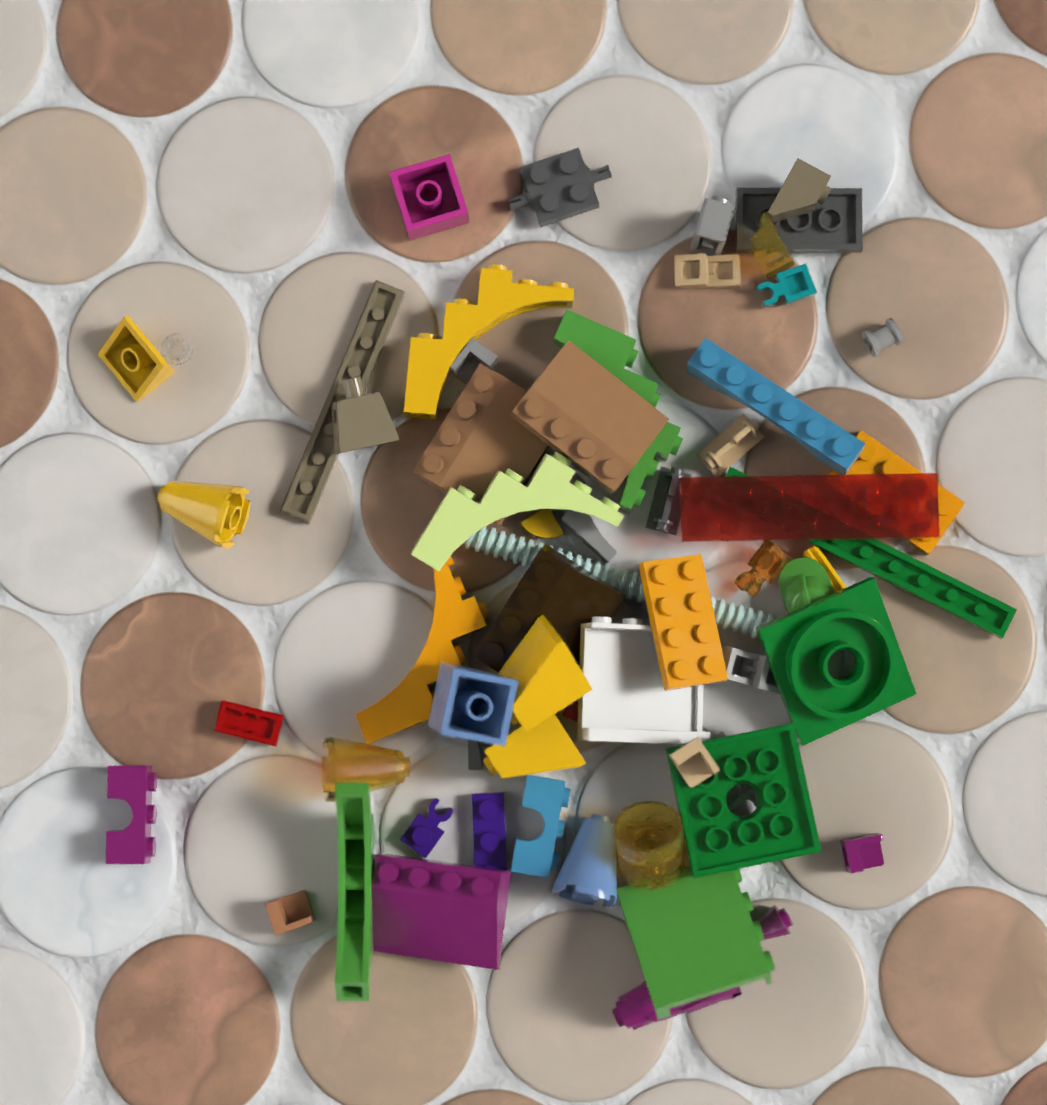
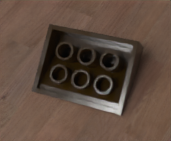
M545 544L535 556L473 657L499 673L535 621L544 614L580 667L581 624L592 622V617L613 618L625 600L626 595Z

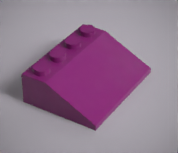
M376 854L372 881L373 951L499 970L511 871L393 854Z

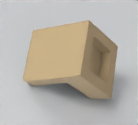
M698 737L669 755L691 788L720 771Z

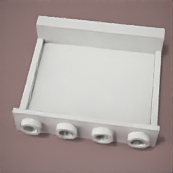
M592 617V622L581 624L579 668L593 690L580 697L578 701L577 741L686 745L697 737L700 741L710 740V732H702L704 685L664 691L651 625H642V619L624 618L622 619V624L611 623V617Z

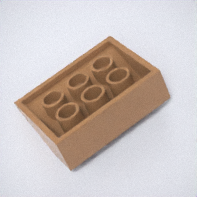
M569 340L510 414V417L552 450L572 461L571 464L610 495L616 491L669 420L668 417Z
M479 364L413 472L423 482L444 494L448 492L450 487L457 490L461 485L476 494L474 501L479 503L498 470L504 474L507 469L512 470L524 478L521 484L525 486L549 448L544 442L510 417L512 410L527 391L499 373ZM506 517L496 520L494 523L501 526Z

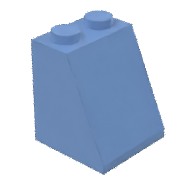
M441 662L428 726L443 735L505 746L519 680L470 667Z

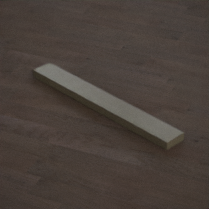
M375 280L280 509L281 513L306 523H311L339 455L335 454L332 403L346 399L343 380L361 377L365 392L405 296V291Z

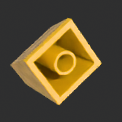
M544 614L535 621L497 674L519 680L511 722L513 725L520 722L525 732L593 690L564 641Z
M555 714L527 732L521 726L507 735L505 746L494 744L484 750L488 757L483 759L492 776L499 773L501 778L581 767L586 763Z

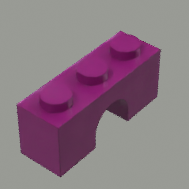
M108 766L107 798L125 800L131 806L133 816L131 823L125 829L106 831V864H147L151 862V857H155L156 839L151 837V824H155L157 818L156 805H152V792L157 790V773L152 772V766Z

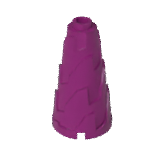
M643 981L639 986L618 997L619 1001L615 1003L616 1008L612 1009V1013L620 1028L626 1026L628 1029L633 1028L635 1030L653 1022L663 1021L685 1012L689 1014L718 1002L734 999L742 995L740 986L670 1008L671 1016L658 1020L646 982Z

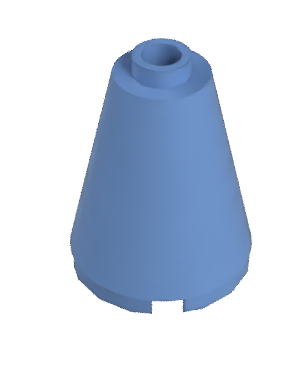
M592 814L591 818L584 819L553 885L552 892L554 894L560 892L559 897L587 905H593L597 900H603L602 907H615L617 902L616 826L610 823V817Z

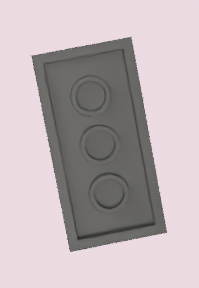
M736 188V252L861 253L863 250L862 188H832L824 204L816 203L812 212L770 224L764 220L781 188Z

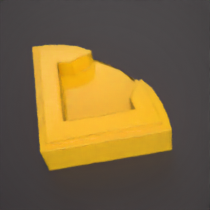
M544 508L521 522V525L528 533L540 538L554 539L564 535L550 509Z

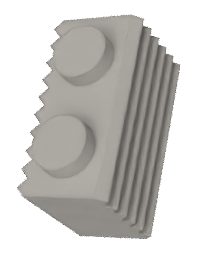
M718 196L704 199L692 239L691 250L712 256L721 255L735 210L729 200Z

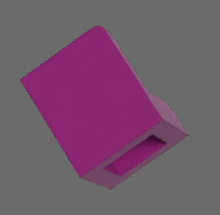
M875 833L840 840L846 872L857 873L867 868L884 865L880 841H884L883 834Z

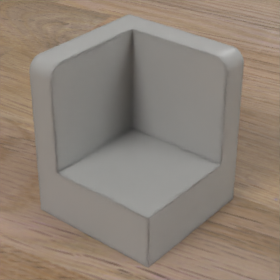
M472 338L451 364L450 373L467 385L479 364L493 370L498 363V356Z

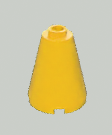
M171 480L160 488L157 497L162 511L217 546L226 549L236 543L231 541L235 533L242 534L250 511V501L245 499V494H250L249 490L241 486Z

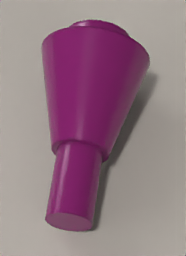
M774 905L758 920L764 940L791 934L789 927L793 923L785 908L779 910Z

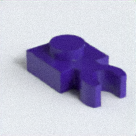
M438 798L430 803L428 817L426 818L418 813L400 838L402 842L424 858H427L445 832L438 827L439 823L447 821L453 814L452 808H449L447 813L442 816L436 813L435 807L440 801Z

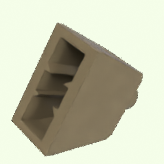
M361 377L343 380L346 399L332 403L335 454L399 440L380 392L365 395Z

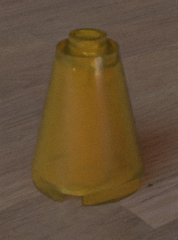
M325 737L323 739L322 748H328V756L322 757L321 763L323 793H328L325 797L326 802L336 801V783H369L370 792L402 784L404 783V778L410 776L409 757H404L403 751L335 737Z

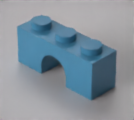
M527 775L522 807L532 808L541 813L544 818V829L538 837L531 840L516 838L511 872L549 878L550 871L557 872L560 853L554 852L556 839L562 840L565 820H559L561 807H568L571 790L570 788H565L566 781Z

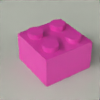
M450 154L389 172L409 241L469 223L467 207Z

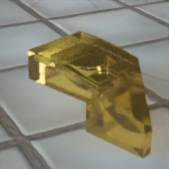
M764 213L760 217L761 225L757 234L752 235L751 243L753 246V257L768 279L795 265L792 254L780 238L776 226L768 214Z

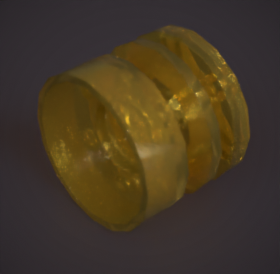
M655 801L638 802L624 808L616 817L613 826L620 875L627 883L637 888L648 890L664 888L676 882L683 874L686 864L683 826L680 815L674 808Z

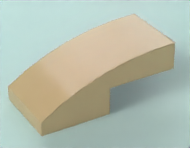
M706 253L674 255L675 287L715 289L741 287L739 254L707 256Z

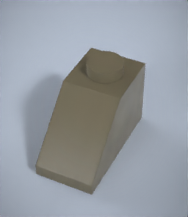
M797 158L764 221L769 224L812 212L816 203L823 205L832 189L827 186L831 175Z

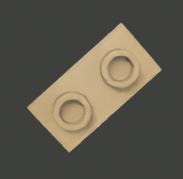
M743 413L696 455L718 478L761 441L764 435L758 430L760 428L758 423L753 418L749 420Z

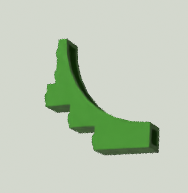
M566 310L555 334L553 344L562 349L568 340L571 341L648 403L656 407L661 394L656 393L659 383L625 369L626 366L632 368L639 351L634 349L636 339ZM669 422L665 424L627 475L619 509L630 513L633 506L640 507L646 490L641 489L645 477L652 479L659 463L653 460L656 456L667 461L669 454L676 456L683 438L678 436L681 427Z
M359 782L336 783L335 799L338 832L336 1000L370 1001L373 957L372 881L375 838L369 783Z

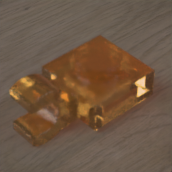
M766 539L747 563L751 570L741 573L735 579L734 584L741 591L745 590L751 597H754L758 594L765 581L771 584L790 559L775 543Z

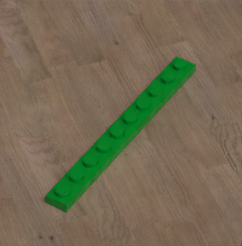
M731 466L715 495L1000 639L1004 638L1017 609Z

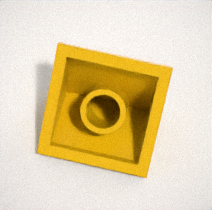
M128 315L123 317L98 353V356L136 402L142 400L175 373Z

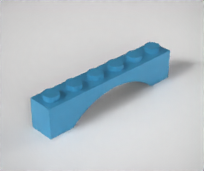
M706 337L687 363V372L713 390L740 402L769 420L806 448L819 461L843 477L846 476L862 453L865 446L864 442Z

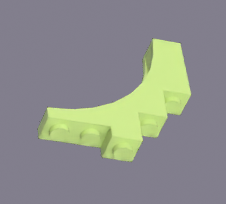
M555 452L553 457L545 454L526 486L521 484L524 478L512 470L507 469L505 474L498 470L479 503L474 501L476 494L460 485L457 490L450 487L411 551V555L440 571L452 553L471 535L496 520L518 512L544 508L573 510L596 516L617 527L624 515L617 512L620 506L610 499L603 497L599 501L592 497L590 494L593 489L576 480L574 484L569 483L576 472L569 467L572 461Z

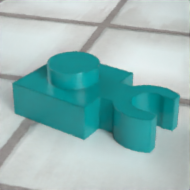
M806 263L777 273L775 276L776 284L763 282L757 287V292L768 290L772 294L771 299L763 301L762 305L764 308L772 307L782 297L785 304L789 305L814 296L817 293Z

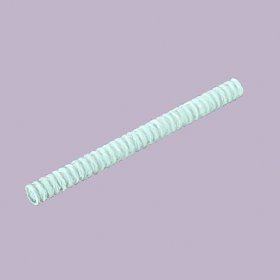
M486 526L471 535L464 542L466 549L473 547L475 552L483 550L485 555L492 553L495 558L502 556L504 561L512 559V563L517 564V562H521L522 566L526 567L527 564L530 565L544 543L539 542V545L534 544L532 539L528 542L525 541V537L521 536L518 539L515 538L513 533L510 536L505 535L506 531L502 530L499 533L496 532V528L492 527L489 530ZM558 548L559 553L627 595V599L631 600L634 597L636 602L646 601L642 580L638 572L631 574L628 569L621 571L619 566L611 568L609 563L602 565L599 560H596L595 563L591 561L590 557L582 559L580 554H577L576 557L572 555L571 551H568L566 554L562 552L563 549ZM711 595L716 624L722 625L723 629L730 627L732 632L740 630L742 635L749 633L751 638H755L758 636L756 627L775 619L772 618L773 615L770 613L767 616L763 615V611L760 610L756 613L753 612L754 609L751 607L746 610L744 605L739 604L737 607L731 601L727 604L722 598L717 601L715 596Z

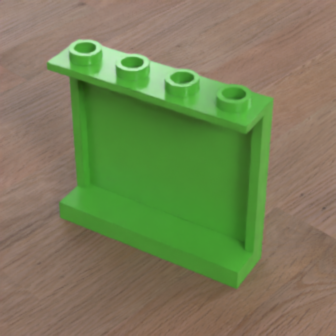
M689 865L617 888L619 903L658 1020L671 1016L669 1009L763 978H765L767 985L772 983L770 971L775 970L774 962L770 952H763L760 941L764 940V936L759 922H752L749 914L750 911H753L751 899L748 892H741L738 884L743 881L740 869L692 878Z

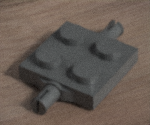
M579 148L520 167V173L525 184V193L507 198L511 211L529 205L536 214L541 228L599 208L594 183L612 178L611 171L608 165L590 171L583 161Z

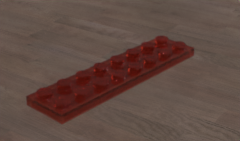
M937 473L680 478L681 543L924 539L940 537Z

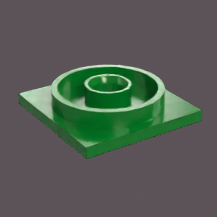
M873 577L864 579L755 628L791 723H794L798 743L802 746L917 694L876 580ZM848 649L855 658L854 667L848 676L835 679L828 671L829 658L838 650Z
M794 723L701 741L720 771L692 788L688 786L669 755L684 745L665 749L692 878L822 852ZM737 784H746L752 787L757 794V807L747 816L733 814L726 804L728 791Z

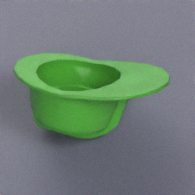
M806 557L796 558L787 563L780 572L779 589L787 613L835 593L825 568L814 559Z

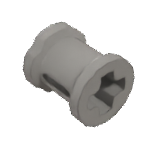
M892 318L887 319L884 325L872 331L865 330L862 332L863 342L873 357L878 356L879 351L893 344L900 345L903 343L901 331Z

